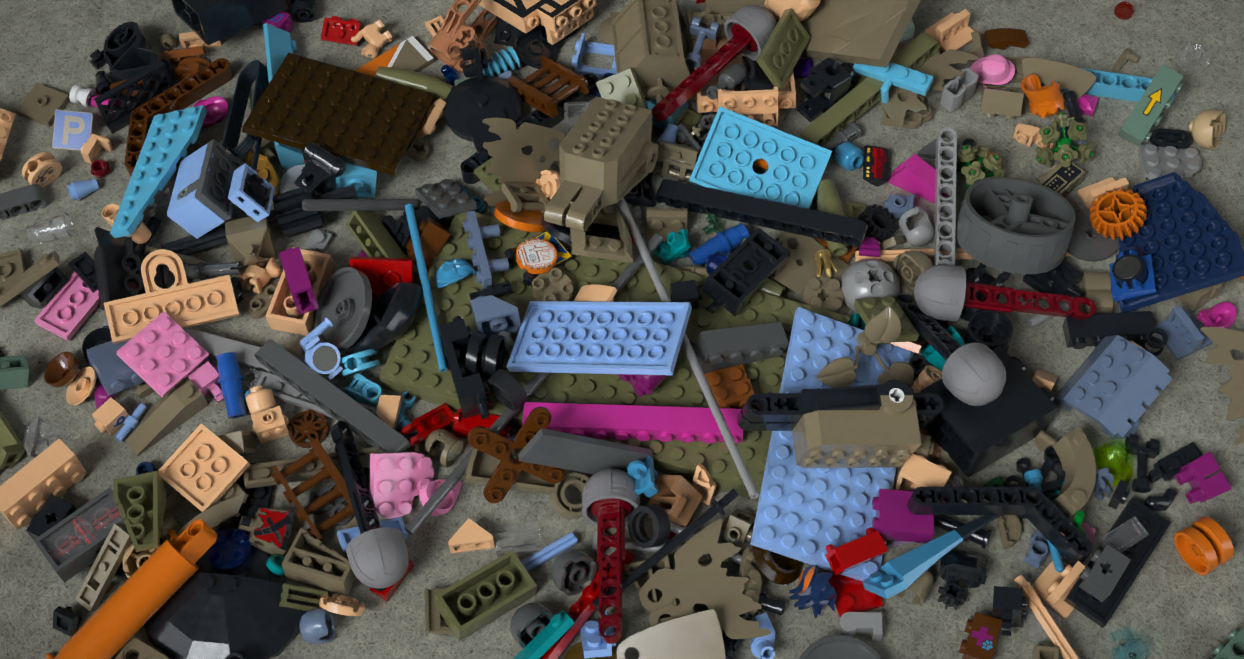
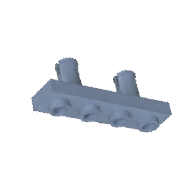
M469 211L466 214V220L463 221L464 231L469 233L467 242L469 249H473V266H477L478 269L476 271L477 283H481L482 289H486V286L492 285L491 273L509 270V263L507 257L489 260L486 257L482 239L500 237L499 225L480 226L478 225L475 211Z

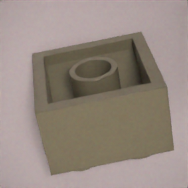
M982 84L980 112H983L984 116L995 117L996 114L1004 115L1003 118L1015 119L1016 116L1021 117L1024 92L1021 88Z

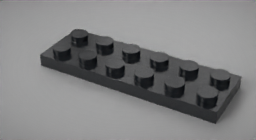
M1132 497L1098 547V549L1102 550L1108 544L1131 559L1112 593L1103 602L1099 601L1078 587L1083 580L1079 576L1064 601L1104 628L1169 527L1170 522ZM1090 560L1087 566L1091 567L1093 561Z

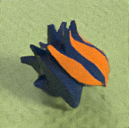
M818 565L805 568L801 572L797 588L789 591V593L793 594L790 596V599L798 600L793 604L794 607H798L799 610L812 607L815 618L821 614V610L827 605L835 611L834 605L837 598L836 590L829 583L833 573H818Z

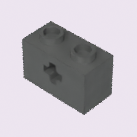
M1108 544L1102 550L1097 548L1090 559L1093 563L1091 567L1086 566L1081 573L1080 578L1083 580L1078 586L1101 602L1110 596L1131 559Z

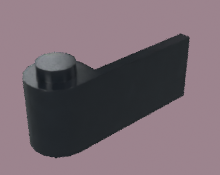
M741 56L742 65L747 69V79L743 81L741 90L773 89V84L758 62Z

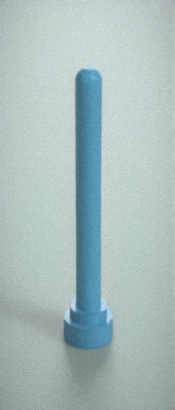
M1034 469L1024 473L1026 484L1042 492L1043 476L1041 470ZM1047 540L1055 570L1062 572L1064 565L1061 554Z

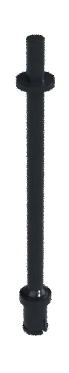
M732 489L719 501L712 498L710 501L713 506L622 580V592L717 513L724 516L726 513L723 508L738 497V493ZM611 586L607 588L605 594L612 595L616 592L617 588ZM597 597L592 603L599 611V597Z

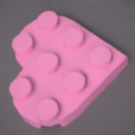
M415 452L370 453V493L376 512L381 517L388 519L403 517L409 514L412 510L414 496L419 495L420 488L424 484L433 481L434 470L432 460L423 454Z

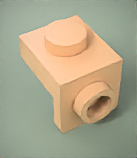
M91 134L87 143H84L81 148L84 161L92 164L101 149L112 152L113 147L110 140L103 135Z

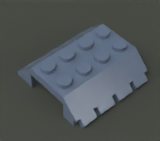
M1119 335L1106 336L1054 396L1055 404L1067 411L1074 408L1099 423L1103 432L1115 438L1117 434L1123 438L1133 427L1127 420L1129 419L1132 423H1136L1146 411L1141 404L1143 403L1149 407L1160 395L1155 387L1163 391L1171 382L1172 378L1168 375L1170 370L1152 353Z

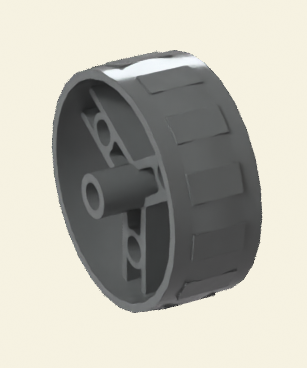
M1013 177L986 178L975 182L966 191L957 220L956 238L967 254L994 269L1016 274L1044 273L1055 269L1062 263L1074 231L1075 212L1071 204L1063 196L1044 185ZM990 215L993 221L988 222L981 216Z

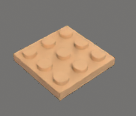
M201 423L158 470V473L163 480L203 512L214 506L251 464Z

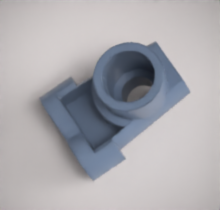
M1034 531L1029 541L1031 544L1024 558L1025 563L1036 569L1040 567L1050 553L1047 539L1040 531Z

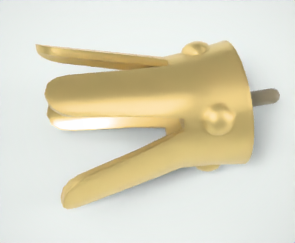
M821 247V250L816 251L814 254L817 261V276H821V264H823L827 277L831 278V265L836 273L838 271L831 260L830 250L822 249Z

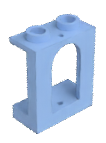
M582 33L580 40L576 42L577 53L572 57V66L575 68V73L582 75L591 73L597 77H602L605 73L617 74L615 57L612 70L588 67L582 63L583 56L588 53L615 56L614 45L585 41V33Z

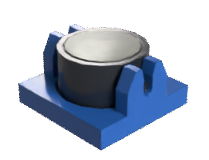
M1129 250V255L1120 252L1119 259L1115 263L1109 264L1112 297L1115 302L1157 292L1154 262L1151 254L1139 257L1138 253L1134 250Z

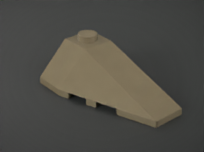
M183 379L163 398L160 396L125 440L126 443L139 456L208 406L204 395L190 379Z

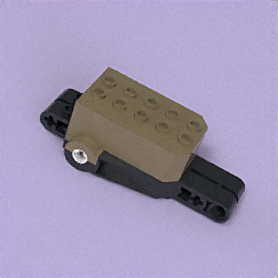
M894 379L887 381L883 385L803 389L801 393L752 394L739 412L737 424L746 431H792L796 465L802 468L901 467L921 445L920 430L928 427L942 411L944 403L937 394L914 393V390L910 389L906 383Z

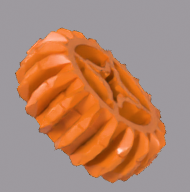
M1123 187L1120 191L1113 188L1111 193L1105 190V196L1098 195V201H1093V207H1090L1089 218L1093 229H1096L1099 235L1103 234L1105 239L1111 236L1113 241L1116 237H1120L1123 241L1124 236L1127 235L1131 238L1132 232L1138 233V227L1144 226V221L1147 219V208L1144 200L1140 198L1138 193L1133 194L1131 189L1125 192Z

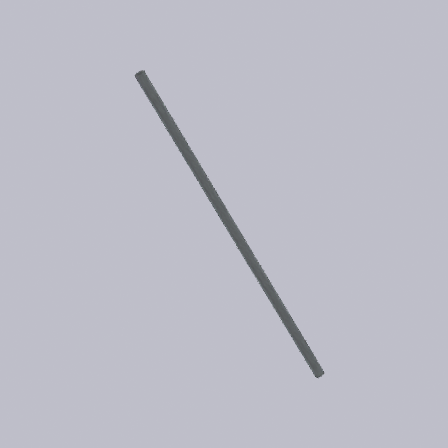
M655 234L646 244L650 255L663 241L659 234ZM640 252L611 285V287L617 289L614 298L643 265L644 261ZM537 372L523 388L528 399L550 373ZM524 403L515 411L506 408L489 429L499 434ZM474 448L471 449L407 524L405 530L409 534H415L465 475L467 463Z

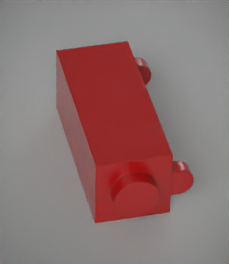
M458 409L454 417V434L456 437L468 439V433L471 429L477 426L490 428L499 416L490 414L488 418L482 419L479 414L464 419L461 409ZM508 423L499 434L509 438L512 436L513 427Z
M870 527L866 529L867 535L836 548L832 544L826 546L827 554L825 556L835 576L876 559L888 551L885 539L878 530L874 531Z

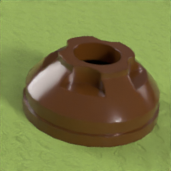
M68 351L55 356L45 370V382L58 388L75 381L79 375L78 358Z

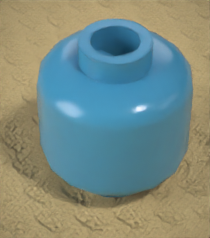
M844 142L835 149L834 160L845 170L853 171L862 165L864 153L862 149L853 143Z

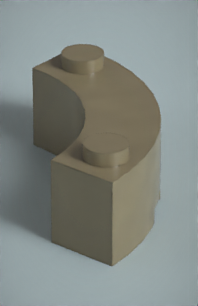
M1080 426L1053 445L1060 458L1063 471H1065V483L1062 484L1060 493L1052 503L1067 518L1071 517L1086 504L1093 492L1096 481L1095 456L1090 442Z

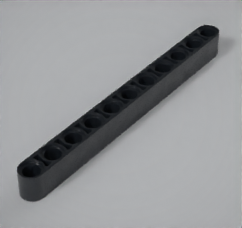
M669 179L661 181L655 195V200L661 204L663 202L670 207L686 208L692 212L854 247L862 245L868 229V225L859 219Z

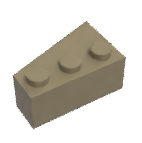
M300 528L282 562L286 578L348 596L357 578L346 558L333 549L330 550L324 546L317 538L311 537L303 528Z

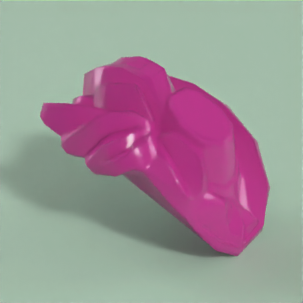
M220 96L210 97L206 100L201 99L193 105V107L203 105L207 109L202 127L206 128L223 120L228 113V104Z
M1222 302L1210 309L1199 311L1196 320H1202L1204 327L1229 329L1237 316L1236 307L1231 302Z

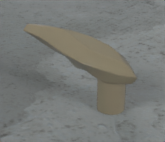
M1126 48L1113 66L1112 72L1117 73L1126 63V60L1136 63L1139 56L1131 53L1130 49Z

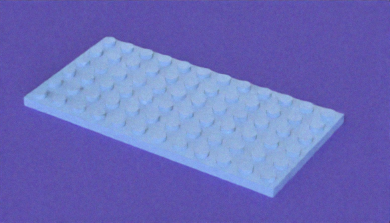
M798 307L795 310L780 393H801L803 389L831 388L819 381L816 377L817 374L837 358L849 357L855 363V347L858 346L856 338L864 330ZM890 343L877 344V352L888 368L895 362H906L909 364L910 359L914 355V352ZM860 352L858 368L854 370L856 379L848 387L879 385L878 377L885 370L874 354L865 355ZM772 431L750 545L832 571L825 556L827 554L826 546L832 544L836 548L867 535L866 529L872 527L873 517H876V510H872L873 496H877L879 489L893 490L896 467L802 468L796 465L792 431ZM883 555L845 571L841 575L864 581L870 578L869 576L872 573L880 572Z

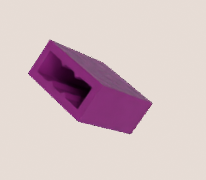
M300 247L289 248L279 252L298 314L301 315L319 309Z
M879 489L877 496H873L872 510H876V517H873L872 528L874 531L878 530L885 540L928 543L932 540L934 535V515H915L907 507V502L913 491Z

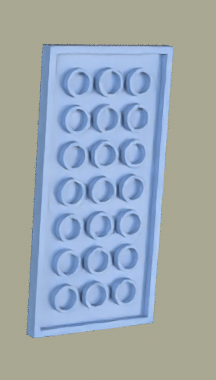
M530 301L507 363L508 371L673 375L691 313L690 302Z

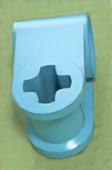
M356 373L353 376L354 380L348 387L343 389V392L357 402L377 408L380 395H383L381 387L363 375Z

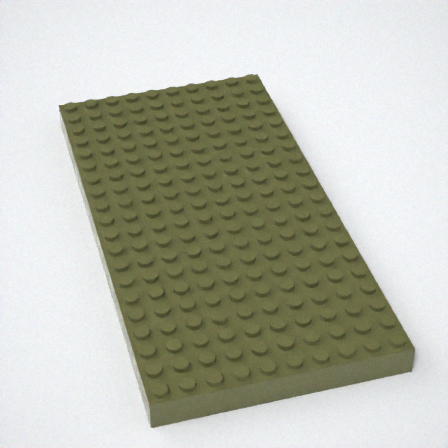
M467 212L455 215L449 227L451 235L435 257L428 272V278L438 325L453 322L455 316H461L464 319L465 326H470L473 333L477 332L469 294L483 290L481 283H477L476 274H471L445 287L437 288L435 286L436 273L446 260H452L453 258L466 259L474 268L475 273L478 271L477 266H473L472 263L473 249L468 247L467 237H469V233H465L463 226ZM475 212L478 225L489 226L498 224L500 228V237L482 239L486 257L489 260L506 257L504 252L507 249L516 248L523 241L542 233L515 229L503 224L497 218ZM560 240V242L571 253L572 244ZM572 254L573 259L557 268L572 280L574 291L569 301H574L582 286H611L630 263ZM515 260L509 264V270L491 273V287L508 280L510 281L513 293L501 296L499 299L518 308L520 324H522L529 302L536 300L532 294V285L526 286L523 282V274L528 270L521 269ZM653 262L670 300V283L695 280L697 288H701L702 300H699V308L691 309L685 330L692 348H694L701 331L776 322L782 323L789 343L795 310L798 307L849 325V316L756 290L751 294L748 304L736 316L721 306L712 314L707 310V306L714 300L703 292L706 276ZM645 263L615 296L613 302H662ZM422 295L414 321L407 332L396 340L379 377L385 389L401 394L409 391V396L411 397L415 396V398L438 405L446 403L449 408L458 410L461 407L447 358L448 371L440 372L424 295ZM518 333L513 334L511 337L514 340V342L516 341ZM682 345L673 375H668L650 395L639 396L633 390V386L628 381H623L618 374L550 373L526 401L710 408ZM788 346L784 354L779 357H772L743 365L747 378L750 379L754 394L780 393ZM505 351L502 370L513 376L524 388L537 372H509L507 363L510 357ZM466 360L461 361V362H462V365H463V367H464V370H465V361H466ZM488 387L491 403L487 404L489 414L500 416L507 407L495 397ZM524 405L510 420V426L517 429L522 427ZM743 430V442H738L736 445L760 496L772 431ZM615 438L603 439L651 449L653 454L651 458L653 459L656 471L670 475H682L686 480L690 481L693 480L696 467L700 463L706 468L717 484L716 489L726 492L734 489L739 496L751 499L725 442L705 443L704 441H693L686 443L681 440L662 442L651 439L648 441H640L638 439L623 441Z

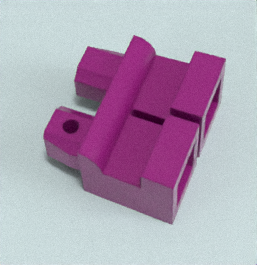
M1211 451L1184 465L1174 475L1178 484L1183 485L1189 482L1193 489L1185 493L1190 504L1199 501L1201 503L1232 489L1222 471L1204 479V477L1220 470Z

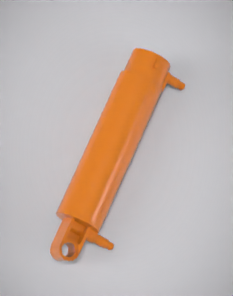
M201 519L193 521L180 535L173 529H169L167 534L172 541L167 539L59 649V653L56 656L48 653L46 658L111 659L198 570L195 563L216 542L217 532Z

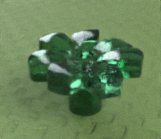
M713 213L708 214L706 220L709 225L703 228L705 234L723 232V224L719 223L718 218Z

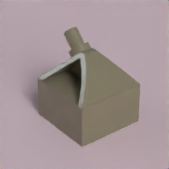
M250 216L225 221L226 238L234 262H242L243 266L267 262L272 257L276 260L275 244L267 217L259 222H256Z

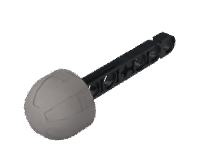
M905 294L897 295V303L914 328L946 360L942 371V380L947 389L956 398L968 405H986L997 399L1002 393L1006 382V370L1000 358L988 346L982 343H969L961 346L933 317L926 315L920 310L913 297Z
M338 421L330 428L333 442L336 443L335 450L360 530V535L352 539L346 547L350 567L357 579L364 585L378 589L386 588L397 583L404 576L408 568L409 554L405 539L399 529L391 527L381 528L357 446L353 442L355 440L352 430L346 422Z

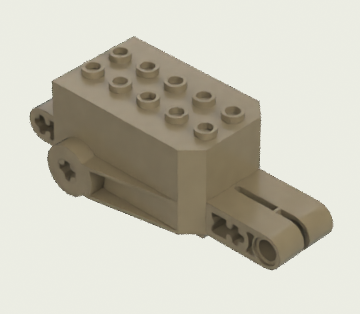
M600 97L593 99L560 143V188L546 206L544 220L546 222L561 226L566 225L568 228L586 232L602 208L604 209L605 206L618 203L648 173L653 171L658 157V145L651 142L652 110L637 107L633 104L617 102L612 99Z

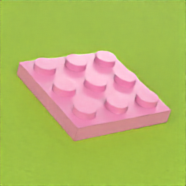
M162 312L116 353L162 398L209 357V353L165 312Z

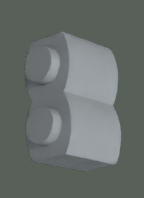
M969 68L961 70L964 72L963 75L956 76V79L949 81L944 86L940 105L949 112L958 110L963 101L968 100L975 93L979 75Z

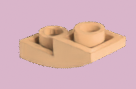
M1018 124L1015 128L1013 138L1018 143L1025 144L1028 147L1036 143L1041 149L1048 147L1052 150L1057 143L1043 144L1041 142L1042 136L1039 134L1040 128Z
M585 285L581 287L573 302H613L617 289L606 285Z

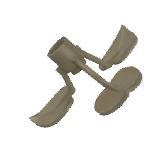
M887 305L884 310L868 321L865 331L859 333L856 338L858 346L855 347V363L849 357L837 358L817 374V379L831 388L850 386L856 379L854 370L858 368L860 352L865 355L874 354L885 370L878 377L879 385L895 379L901 380L909 387L912 386L914 370L910 364L895 362L888 368L877 352V344L881 341L892 343L901 333V323L896 312Z

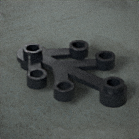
M1049 446L1044 451L1045 462L1040 469L1043 476L1041 485L1043 493L1054 490L1060 491L1062 488L1060 482H1065V476H1062L1058 480L1044 483L1053 465L1060 462V458L1053 446ZM1054 456L1056 459H1050L1049 457ZM1021 458L1016 462V470L1022 474L1024 479V473L1030 471V463L1027 459ZM1020 464H1025L1026 467H1025V468H1021L1019 465H1020ZM1011 475L1006 480V486L1019 487L1020 479L1015 475ZM1015 481L1017 484L1011 485L1009 482ZM1050 494L1048 499H1055L1058 494ZM1015 515L1018 518L1027 519L1024 515Z

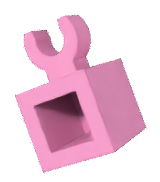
M209 361L187 376L205 398L212 394L218 403L224 399L220 389L221 385L218 384L220 379L218 367H213Z

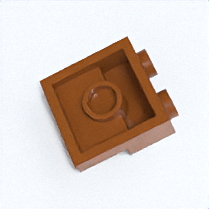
M743 364L704 373L720 408L742 409L749 396L754 394Z

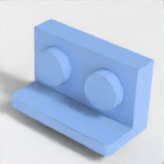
M599 621L585 622L580 628L584 659L612 656V646H616V643L608 644L604 642L599 633ZM613 627L605 631L606 636L615 634Z

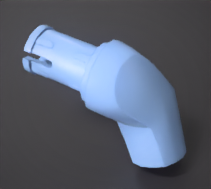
M767 613L753 617L752 621H758L759 628L768 629L771 633L766 636L752 638L750 648L753 655L757 658L773 659L775 656V651H773L775 630Z

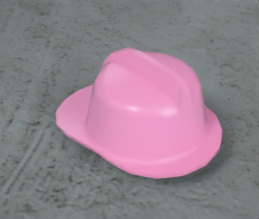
M999 54L980 58L970 67V70L979 75L977 83L1003 85L1012 80L1015 75L1014 64Z

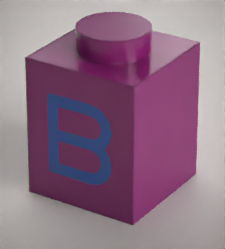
M285 12L278 13L261 21L262 25L267 23L291 33L294 26L290 14Z

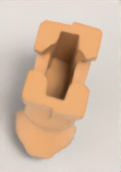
M380 19L373 24L366 25L356 36L351 38L352 42H358L363 37L369 43L362 48L361 56L364 55L366 58L374 59L378 56L380 48L386 43L392 42V35L388 30L383 34L379 32L385 27Z
M273 257L270 258L265 268L263 267L266 262L250 265L245 268L242 275L237 276L244 290L250 291L251 286L255 285L253 291L260 294L262 288L269 283L271 278L279 277L281 274L280 265L275 262Z

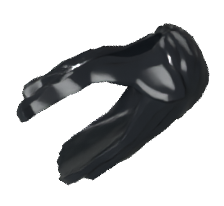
M979 262L977 268L967 269L966 282L1004 287V282L1010 278L1012 273L1003 271L997 278H994L984 273L986 265ZM976 292L975 295L979 301L986 300V295L983 292ZM963 307L960 318L969 322V319L975 313L984 309Z

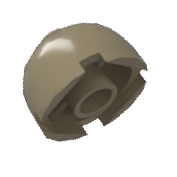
M917 250L903 252L897 255L893 261V270L897 272L898 277L901 279L899 280L900 285L905 291L910 293L914 292L915 281H917L922 272L933 266L929 257Z

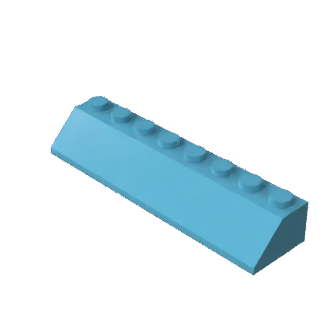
M266 23L263 24L270 83L287 54H294L297 51L296 41L291 39L289 32ZM274 142L282 169L305 164L304 150Z

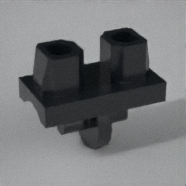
M468 41L469 46L459 49L463 61L471 60V64L463 65V73L466 78L476 77L477 80H483L482 66L483 68H488V63L493 60L492 54L486 53L485 48L480 49L479 53V48L475 46V41Z

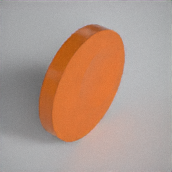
M501 201L496 204L494 216L503 224L528 232L546 231L541 224L543 215L541 211L521 210V212H512L509 201Z

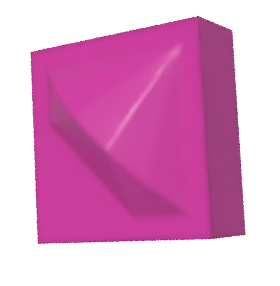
M1084 94L1077 99L1081 113L1093 116L1098 98Z

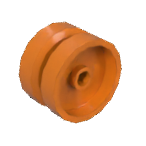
M1207 516L1195 520L1189 527L1181 529L1174 536V543L1179 555L1195 573L1202 576L1208 575L1218 565L1225 564L1234 556V548L1226 531L1216 521Z

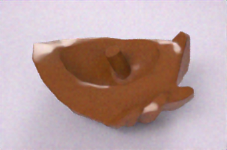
M198 56L187 57L178 63L174 69V75L177 76L178 80L182 81L210 63Z

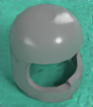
M916 206L901 216L899 227L910 245L920 247L928 244L933 239L934 227L923 207ZM923 213V218L919 223L907 227L906 221L909 217Z

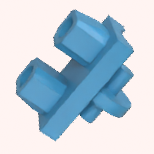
M648 456L644 462L639 460L631 462L627 470L629 476L635 481L634 492L636 495L644 493L650 498L658 493V485L655 483L658 474L654 469L653 459Z

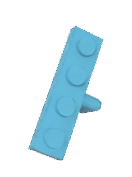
M889 62L887 68L856 63L853 65L856 73L884 82L881 87L882 103L889 102V88L891 85L926 96L933 83V76Z

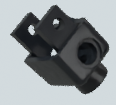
M830 57L810 68L808 78L801 82L800 86L806 91V98L808 100L799 105L797 111L809 122L825 113L849 93L850 86L857 80L854 69L847 63L839 65ZM823 93H831L830 100L824 99L821 95Z

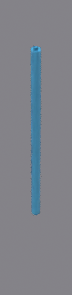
M406 204L405 211L440 372L448 371V366L438 327L413 205Z

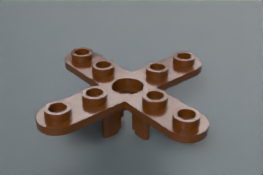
M534 408L517 432L514 440L482 426L474 427L468 433V442L473 448L501 460L483 490V495L489 503H499L505 498L521 470L552 484L559 483L565 478L566 469L519 461V458L514 459L511 453L516 448H518L517 451L520 453L541 428L547 429L552 420L551 413L547 408Z

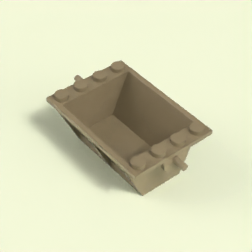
M631 0L621 12H611L616 72L620 73L633 68L644 99L657 100L658 104L693 73L692 67L688 66L685 61L687 54L690 53L686 19L682 15L678 1ZM696 93L686 102H696Z

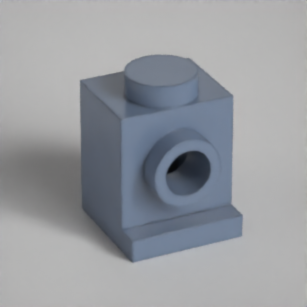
M889 194L888 200H884L883 210L885 208L888 209L887 213H892L893 215L891 219L899 221L905 212L913 209L914 195L900 196ZM911 217L907 219V222H911Z

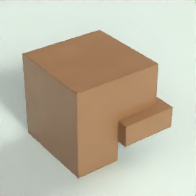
M658 475L655 483L658 485L659 491L651 496L647 505L655 504L662 507L671 522L687 526L703 496L682 475Z

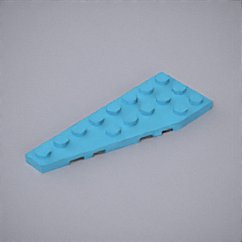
M203 105L158 114L153 117L110 232L114 238L133 234L144 218L143 212L146 207L152 206L155 201L153 197L157 191L161 192L176 171V163L180 158H185L188 153L186 149L190 143L194 144L197 140L206 116L207 109Z

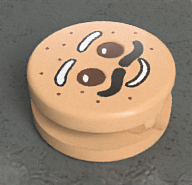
M41 152L31 157L25 163L22 175L30 185L38 184L44 188L60 176L62 165L51 152Z

